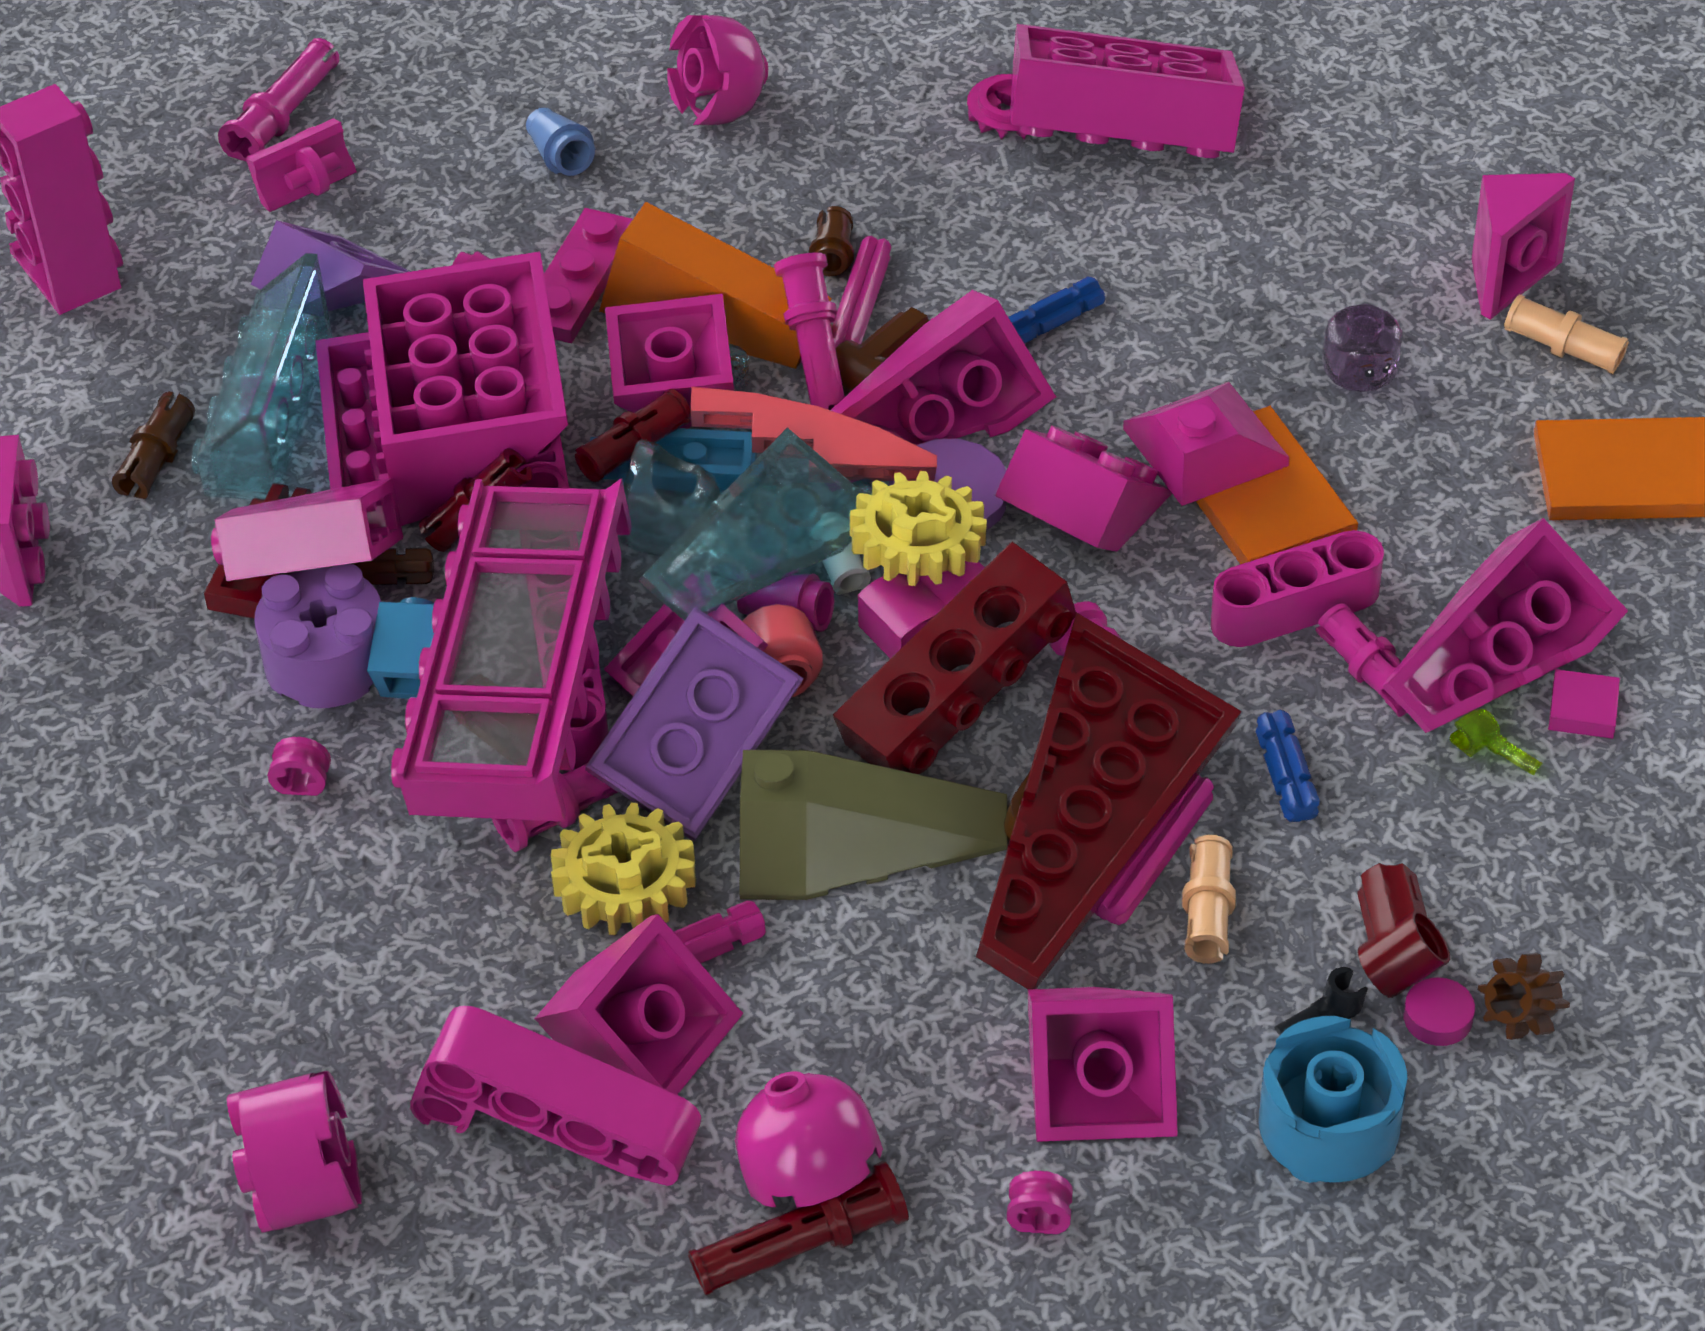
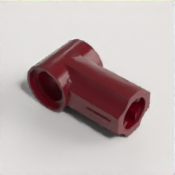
M1378 863L1361 874L1362 886L1357 892L1368 940L1358 947V957L1361 966L1373 985L1386 997L1394 998L1448 964L1450 952L1442 934L1427 917L1417 875L1403 863L1398 865Z

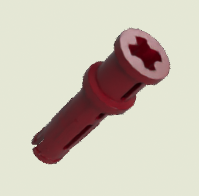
M882 1161L874 1164L873 1173L869 1174L861 1183L838 1197L812 1206L799 1207L763 1223H758L744 1231L698 1250L688 1251V1256L704 1294L709 1295L713 1293V1290L761 1270L771 1268L778 1263L828 1242L834 1248L838 1246L845 1248L852 1245L853 1236L891 1220L897 1225L905 1223L909 1220L908 1209L896 1177L889 1165Z

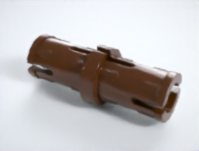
M174 392L163 393L147 423L139 426L130 438V443H132L130 446L131 450L119 470L112 477L111 483L118 494L128 496L135 483H137L139 488L134 497L146 499L164 464L174 461L178 454L176 449L178 446L177 442L189 421L195 416V407L187 397L179 393L170 409L168 406L174 398Z

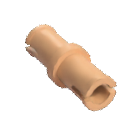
M1520 294L1513 301L1504 323L1505 330L1513 331L1551 347V354L1563 358L1566 353L1605 369L1611 374H1614L1623 360L1629 344V339L1625 337L1621 338L1582 322L1581 314L1569 310L1565 315L1526 299L1525 296Z
M1203 835L1195 839V844L1191 843L1190 881L1186 883L1182 890V907L1188 914L1185 952L1189 958L1203 964L1220 962L1223 960V955L1229 953L1228 916L1233 913L1236 907V890L1230 883V864L1233 855L1232 845L1227 839L1218 835Z

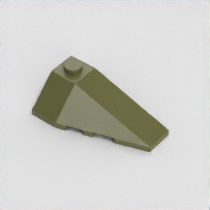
M743 750L740 789V899L808 900L828 895V890L862 881H866L868 885L888 880V875L922 866L936 868L1007 850V834L1004 828V821L1007 815V794L810 750Z

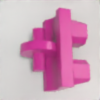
M334 118L315 127L312 126L287 140L267 149L264 148L246 158L260 202L269 212L308 194L313 193L319 196L328 192L330 184L357 172L345 146L341 122Z

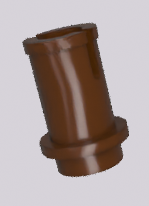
M830 206L827 207V214L823 210L818 214L816 239L812 241L809 253L825 254L828 265L823 269V274L825 276H837L848 269L854 260V248L850 243L853 217L845 208Z

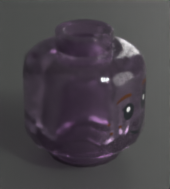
M1368 304L1353 305L1336 312L1328 320L1324 335L1322 364L1326 375L1336 385L1350 391H1375L1388 385L1397 375L1400 363L1403 333L1398 320L1388 311Z

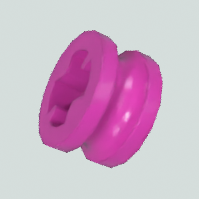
M289 737L276 743L272 754L273 762L267 774L271 786L281 794L317 796L322 793L327 781L326 773L331 764L328 750L317 741L306 737Z
M1035 1170L1023 1172L1015 1176L1009 1183V1199L1011 1202L1007 1206L1008 1223L1019 1232L1060 1234L1066 1231L1071 1223V1209L1069 1205L1072 1203L1073 1197L1072 1185L1062 1176L1048 1171Z

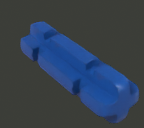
M1086 277L1074 283L1072 287L1064 288L1029 306V309L1021 310L1009 316V319L1025 344L1037 338V335L1045 334L1080 316L1081 312L1084 313L1102 305L1105 302V293L1095 278Z
M1281 709L1273 713L1264 712L1260 714L1257 718L1258 727L1256 728V734L1261 748L1267 751L1263 755L1276 794L1282 795L1279 803L1284 817L1289 822L1307 821L1316 818L1319 813L1317 807L1320 800L1315 785L1308 781L1312 777L1299 739L1292 735L1295 732L1291 716Z

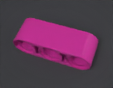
M1352 530L1228 568L1221 572L1214 581L1210 625L1213 635L1220 642L1229 646H1251L1316 625L1324 613L1337 604H1347L1352 612H1357L1373 605L1378 599L1384 557L1382 543L1369 533Z

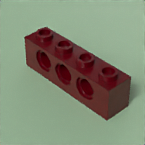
M1012 541L833 714L844 744L869 764L914 774H921L926 771L936 759L938 751L959 730L963 731L971 727L981 715L983 707L1003 687L1016 683L1024 674L1028 663L1048 643L1058 641L1068 631L1072 620L1076 616V610L1067 581ZM1013 622L1006 627L996 628L1003 623ZM969 665L963 670L952 671L958 666ZM925 708L918 714L907 715L912 710Z

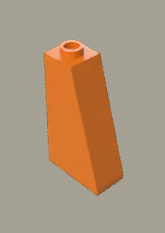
M648 202L643 204L619 239L599 312L605 313V307L723 294L729 350L794 369L797 368L802 360L796 330H790L789 325H786L783 313L788 310L783 279L776 276L773 267Z

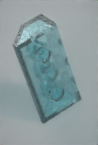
M305 253L260 289L256 294L249 315H243L240 319L238 345L234 356L228 355L225 359L222 389L219 397L213 396L210 400L207 414L208 427L204 438L196 439L192 451V469L194 474L201 476L205 496L246 500L259 498L265 500L273 483L282 484L319 377L315 340L332 338L318 254Z

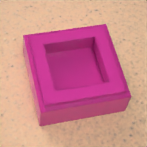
M1555 669L1548 730L1613 739L1616 727L1620 678Z

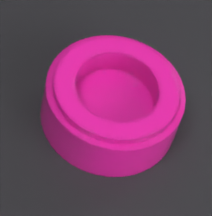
M1441 977L1424 979L1416 983L1407 993L1404 1008L1405 1025L1414 1037L1424 1043L1435 1046L1455 1044L1464 1039L1472 1028L1475 1012L1474 999L1463 985L1454 980Z

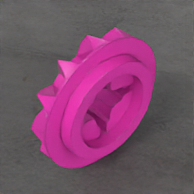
M1012 74L995 75L978 82L971 89L967 98L969 121H978L981 133L996 129L1001 140L1008 134V131H1016L1023 139L1027 135L1020 131L1021 126L1011 125L1010 109L1006 111L1001 110V104L1004 103L1010 106Z

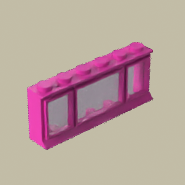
M622 478L607 489L483 486L482 479L475 480L469 505L463 504L459 510L458 534L460 539L457 550L450 551L446 558L445 580L447 587L444 598L436 599L433 606L432 628L434 635L430 647H424L420 654L419 691L417 697H410L406 705L405 727L407 735L403 748L395 749L392 757V783L395 788H401L409 815L564 822L566 808L558 781L559 770H573L575 767L576 749L570 723L571 719H585L587 715L588 700L582 672L583 669H597L599 663V647L593 625L595 620H608L610 616V597L605 574L606 572L619 573L621 568V549L617 535H630L632 529Z

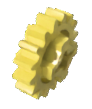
M920 471L916 481H908L899 472L894 473V484L890 486L875 480L872 482V495L859 493L856 496V509L850 510L853 554H864L863 567L867 570L883 566V579L887 581L892 580L900 573L907 575L909 586H916L919 577L926 575L935 584H941L942 572L947 570L960 577L965 574V561L978 563L981 546L986 545L987 519H984L983 502L972 501V489L969 486L955 491L951 489L952 477L947 475L938 482L929 481L927 471Z
M630 803L625 814L616 815L613 807L607 804L603 805V818L595 821L592 817L583 813L578 816L579 832L566 829L560 832L561 848L551 850L553 892L555 897H562L563 912L567 916L581 911L584 928L590 929L599 920L607 921L609 935H616L622 923L631 922L632 927L635 928L644 919L655 914H659L667 923L669 921V904L682 908L687 905L686 888L695 887L694 845L692 840H684L683 825L679 821L665 826L663 810L657 808L647 817H643L639 814L638 803Z

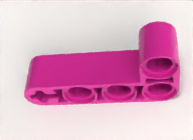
M473 1006L455 1007L449 1013L423 1067L410 1101V1110L414 1117L422 1124L429 1125L430 1121L434 1120L458 1126L455 1132L464 1133L469 1127L476 1110L624 1175L666 1186L673 1185L678 1180L702 1118L698 1109L690 1101L675 1093Z

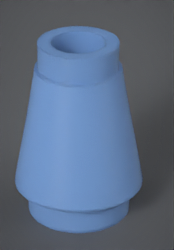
M549 108L536 109L529 115L526 121V130L549 170L556 174L562 173L574 176L582 173L590 166L594 159L595 147L593 136L586 127L553 112Z

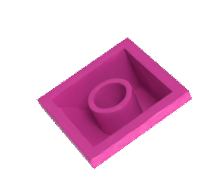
M1230 382L1123 421V430L1152 468L1159 471L1158 476L1181 506L1289 466V456Z
M655 914L645 919L577 969L534 1019L554 1041L678 1095L741 1018L743 1012L660 915Z
M1103 987L1028 989L1029 1045L1037 1142L1178 1136L1172 994Z

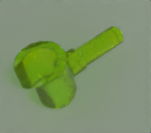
M1485 709L1473 710L1457 720L1455 727L1458 730L1453 732L1449 738L1451 743L1469 757L1487 747L1494 754H1499L1533 776L1543 764L1500 735L1498 722L1491 712Z

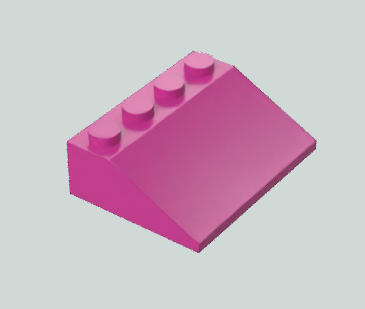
M1023 24L1016 25L1010 118L1011 125L1021 126L1020 131L1022 133L1036 137H1051L1054 130L1076 133L1075 138L1077 140L1092 144H1107L1109 137L1131 140V146L1147 151H1162L1165 144L1186 147V152L1190 155L1203 158H1217L1220 151L1234 153L1245 86L1232 51Z

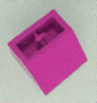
M1051 425L1048 434L1025 429L995 496L1096 548L1117 552L1172 493L1168 487L1155 482L1159 472L1156 469L1125 456L1123 459L1106 452L1107 445L1076 431L1072 434Z
M19 435L0 436V593L19 607L32 606L34 584H43L45 582V558L42 547H38V540L49 538V512L45 502L37 503L35 496L38 494V472L35 460H25Z

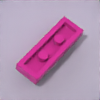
M584 208L544 273L555 340L573 343L606 287L619 239L633 220L632 218Z

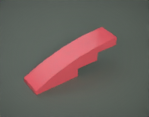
M692 387V427L752 429V453L813 455L812 478L894 481V473L901 472L908 481H916L920 471H927L929 481L934 482L937 455L880 427L819 406L764 394Z

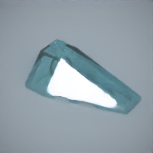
M787 427L641 576L639 582L684 621L694 607H697L706 614L711 613L721 604L726 606L844 551L852 542V537L850 536V510L856 509V496L863 492Z

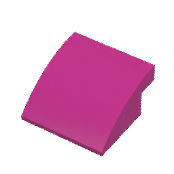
M540 251L363 279L369 332L315 340L330 490L392 478L401 526L429 516L454 495L453 489L458 482L465 477L467 479L469 477L474 478L499 457L504 449L510 448L515 450L528 463L568 426Z

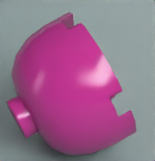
M687 15L678 23L671 38L669 50H679L677 68H667V81L671 99L681 114L690 106L697 116L693 125L726 124L745 115L753 108L768 78V62L753 33L735 19L718 15ZM715 93L704 110L695 107L697 97Z
M797 1071L779 1074L767 1082L764 1089L743 1110L735 1136L738 1160L750 1196L762 1205L776 1207L772 1196H793L797 1208L812 1206L838 1197L861 1183L870 1174L866 1161L873 1152L880 1158L883 1151L871 1113L861 1095L836 1077L812 1073L803 1074Z

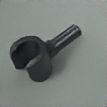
M1348 967L1336 968L1328 976L1322 998L1311 1003L1308 1008L1276 1025L1274 1028L1281 1035L1290 1026L1314 1017L1338 1016L1347 1019L1353 1018L1360 1013L1368 988L1363 987L1353 993L1343 991L1350 985L1353 970Z

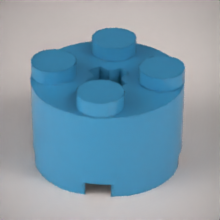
M1314 1017L1300 1021L1287 1028L1276 1039V1046L1268 1058H1266L1263 1069L1258 1120L1262 1140L1271 1155L1280 1164L1289 1169L1294 1177L1309 1183L1356 1180L1373 1173L1389 1161L1395 1154L1399 1141L1408 1079L1406 1065L1400 1051L1386 1035L1373 1028L1371 1035L1351 1027V1019L1343 1017Z

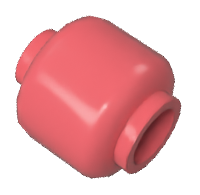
M775 604L761 607L750 613L743 620L749 628L768 644L763 652L804 678L792 697L803 693L818 678L823 667L822 649L814 628L804 612L793 606Z

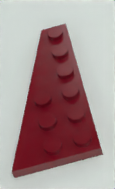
M1076 612L976 957L1024 988L1037 989L1236 727L1241 711Z

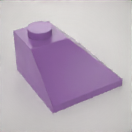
M276 220L251 285L271 295L268 304L272 307L301 317L303 309L323 313L364 303L363 279L411 271L341 236Z

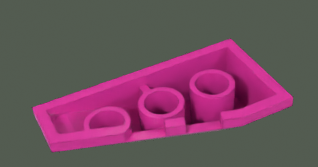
M971 290L925 323L832 408L831 411L880 427L910 443L918 445L933 439H957L982 430H986L990 438L1009 432L1055 399L1056 395L999 301ZM828 479L835 488L859 481Z
M1542 518L1508 536L1467 579L1382 686L1422 730L1427 733L1592 652L1624 617L1628 610L1553 527Z

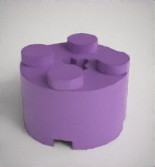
M344 564L302 570L291 575H276L268 579L262 586V598L256 607L254 623L266 679L274 691L281 696L284 694L289 698L297 700L299 705L310 708H331L345 705L360 699L370 691V686L373 684L367 669L378 606L381 599L377 590L368 580L363 578L361 569L356 565Z

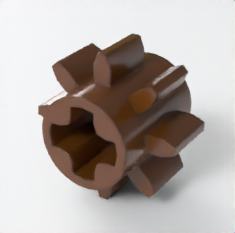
M1522 954L1518 963L1512 958L1495 959L1493 967L1497 975L1487 984L1478 985L1477 990L1485 994V1005L1488 1010L1483 1016L1484 1021L1497 1020L1507 1024L1505 1031L1507 1039H1522L1530 1030L1536 1035L1553 1033L1555 1029L1550 1018L1559 1009L1570 1007V1003L1563 999L1562 988L1559 983L1565 975L1564 972H1549L1540 969L1542 963L1541 954Z

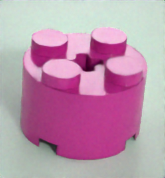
M329 1071L315 1074L309 1073L227 1095L228 1113L233 1130L237 1136L242 1135L244 1148L235 1150L232 1153L235 1175L242 1193L254 1191L252 1193L253 1207L262 1233L284 1229L359 1208L358 1204H362V1191L354 1140L347 1141L341 1119L348 1117L336 1082Z

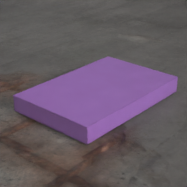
M694 607L586 765L585 771L632 802L638 803V806L651 813L657 808L663 810L665 824L669 825L679 821L683 825L684 836L696 841L742 773L743 750L758 749L804 678L697 607Z

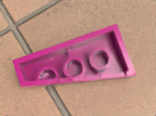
M53 84L0 106V164L7 174L0 177L2 192L12 210L5 213L6 225L11 234L15 233L17 238L16 241L9 243L10 253L57 313L61 315L120 289L121 283L117 268L123 266V259L116 242L109 235L107 225L113 223V215L108 202L98 188L97 181L103 179V171L97 156L89 147L87 136L93 134L90 118L79 101L71 103L56 84Z

